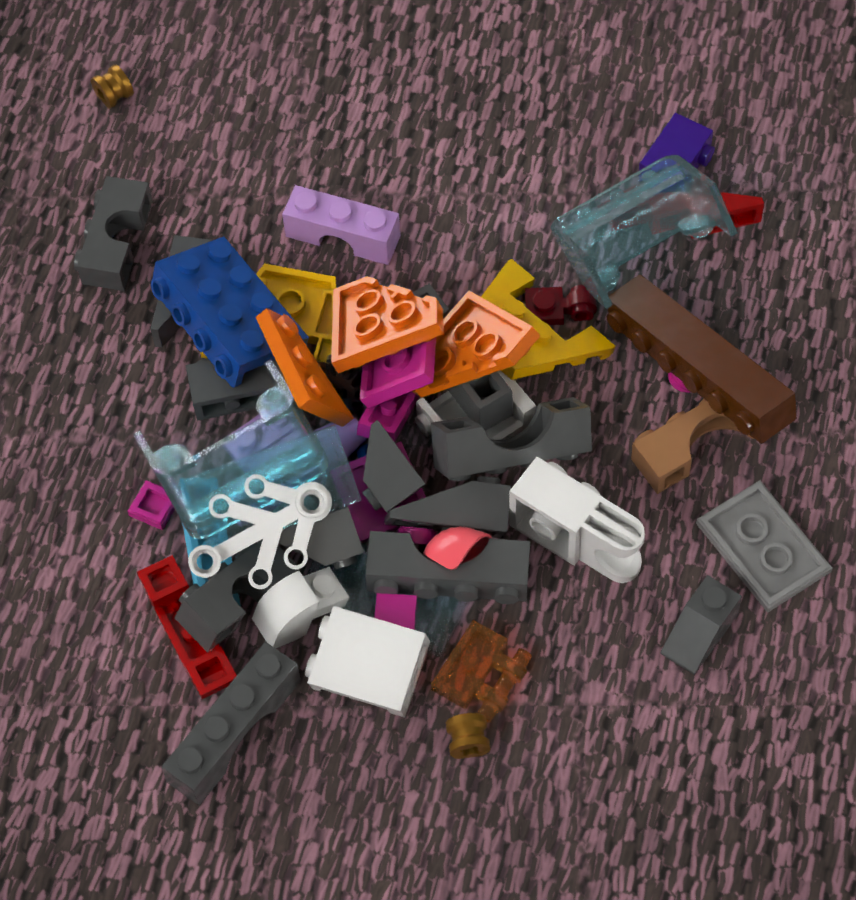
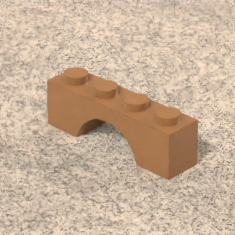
M703 399L697 407L686 413L681 411L673 415L662 427L654 431L650 429L641 433L633 442L631 460L654 491L659 494L690 475L692 462L690 448L699 437L710 431L720 429L740 431L732 420L723 413H716L708 401Z

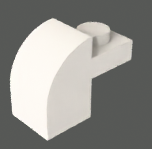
M330 567L306 576L297 571L277 582L262 596L256 606L252 620L266 642L274 648H278L306 635L312 619L330 613L333 606L345 607L350 597Z

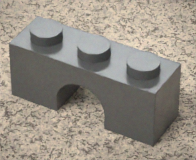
M106 176L102 190L98 189L94 198L95 212L93 218L88 219L85 224V242L83 248L77 250L74 259V269L78 271L83 285L125 291L134 259L129 242L117 241L112 238L116 233L125 229L144 231L153 202L148 182Z
M261 540L257 544L254 543L238 552L235 556L236 560L230 565H227L225 562L221 563L219 571L215 575L208 577L209 581L201 587L196 583L181 595L179 601L182 604L175 619L207 653L236 631L246 613L234 600L232 594L242 593L249 595L258 603L262 596L277 582L301 570H293L286 566L283 559L285 552L279 545L277 546L271 568L272 582L267 588L255 589L248 581V574L256 565L262 544ZM288 556L289 562H290L291 564H293V565H297V564ZM258 569L253 573L252 579L255 584L264 585L268 581V574L266 571Z

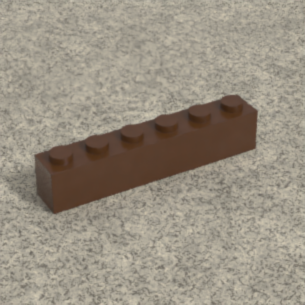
M641 274L606 297L608 310L606 318L610 327L616 333H622L629 338L640 352H646L653 357L665 372H671L678 377L690 392L698 393L708 401L716 413H723L732 420L738 430L744 435H750L760 444H763L797 419L795 392Z

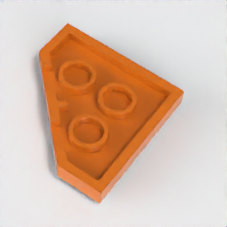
M368 276L333 289L331 363L338 373L361 367L370 361L386 355L396 354L402 349L421 342L431 341L435 337L444 334L443 308L435 297L426 295L424 298L415 296L409 289L394 284L386 287L380 285L377 279Z
M468 291L443 319L444 334L436 337L433 383L415 389L412 392L422 398L515 366L529 352L531 346L541 335L533 326L475 293Z

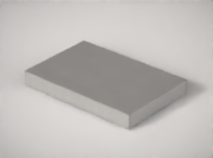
M760 480L699 517L696 521L698 527L767 613L832 572L831 565Z

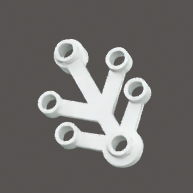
M259 474L249 476L244 484L247 496L252 499H260L266 496L290 504L276 513L234 502L224 494L213 496L209 501V511L212 516L218 519L230 517L255 525L215 547L201 545L193 549L188 559L190 570L198 577H211L219 571L222 561L263 539L256 565L248 574V581L255 589H265L272 582L271 568L282 529L297 519L298 523L293 544L285 551L283 559L286 566L290 569L298 570L303 568L308 561L306 550L314 522L324 519L332 506L331 495L322 484L307 482L300 485L297 489L268 482L265 477ZM254 479H259L264 484V490L260 494H253L249 491L248 485ZM308 495H315L319 500L318 508L308 510L304 506V498ZM217 499H224L228 502L229 509L226 513L218 514L213 510V503ZM290 551H301L304 556L303 562L299 565L291 564L288 560ZM208 554L212 557L213 564L209 569L203 570L198 567L197 559L200 555ZM258 569H262L268 574V581L264 585H257L252 579L253 573Z

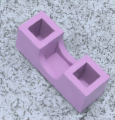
M295 185L282 213L286 237L320 246L324 236H335L346 241L353 248L354 256L389 265L401 236L399 213L297 185Z

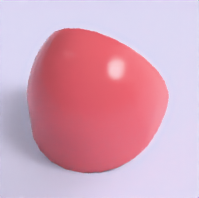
M451 527L435 535L427 544L423 555L449 570H454L460 564L478 556L487 545L489 539H492V536L489 533L472 528Z

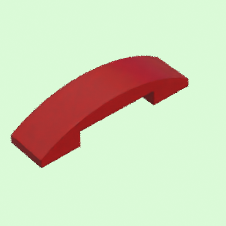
M173 555L137 571L142 586L200 697L204 699L227 688L237 675L223 648L218 644L207 653L175 619L182 604L179 598L189 588V585Z

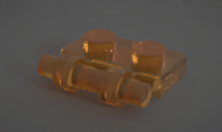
M472 620L432 681L431 690L465 710L474 697L478 698L483 702V705L477 713L483 714L486 717V722L490 723L497 711L502 712L508 703L507 695L516 682L521 683L526 675L527 669L525 667L532 658V655L528 651L519 648L513 658L503 654L508 645V639ZM495 668L502 675L495 686L491 687L484 683L491 670Z

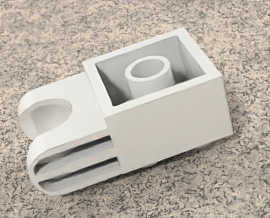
M536 457L509 491V525L574 566L580 560L612 581L626 583L634 580L638 576L642 564L639 549L644 543L645 531L641 521L603 498L599 491L591 484L586 482L580 483L568 476L566 471L554 462L547 463Z

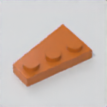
M268 308L257 315L255 318L298 408L341 427L353 420V415L299 335L296 323L288 315H280Z

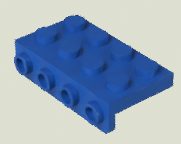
M224 236L155 262L153 278L151 280V290L154 296L164 303L172 313L174 321L185 329L193 339L195 347L206 355L214 365L216 373L221 378H224L231 387L234 388L241 385L245 372L275 360L255 317L268 308L280 315H288L295 323L296 321ZM296 323L299 330L298 333L307 345L309 337Z

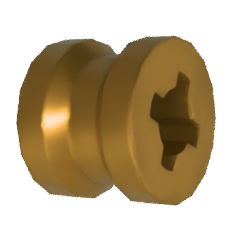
M116 64L109 67L108 73L105 75H96L91 78V84L96 95L108 109L116 106L117 100L122 97L129 98L134 95L131 82L124 71Z
M464 713L453 716L446 721L447 733L452 736V742L449 745L451 757L456 759L483 756L490 751V741L484 736L487 722L483 714Z

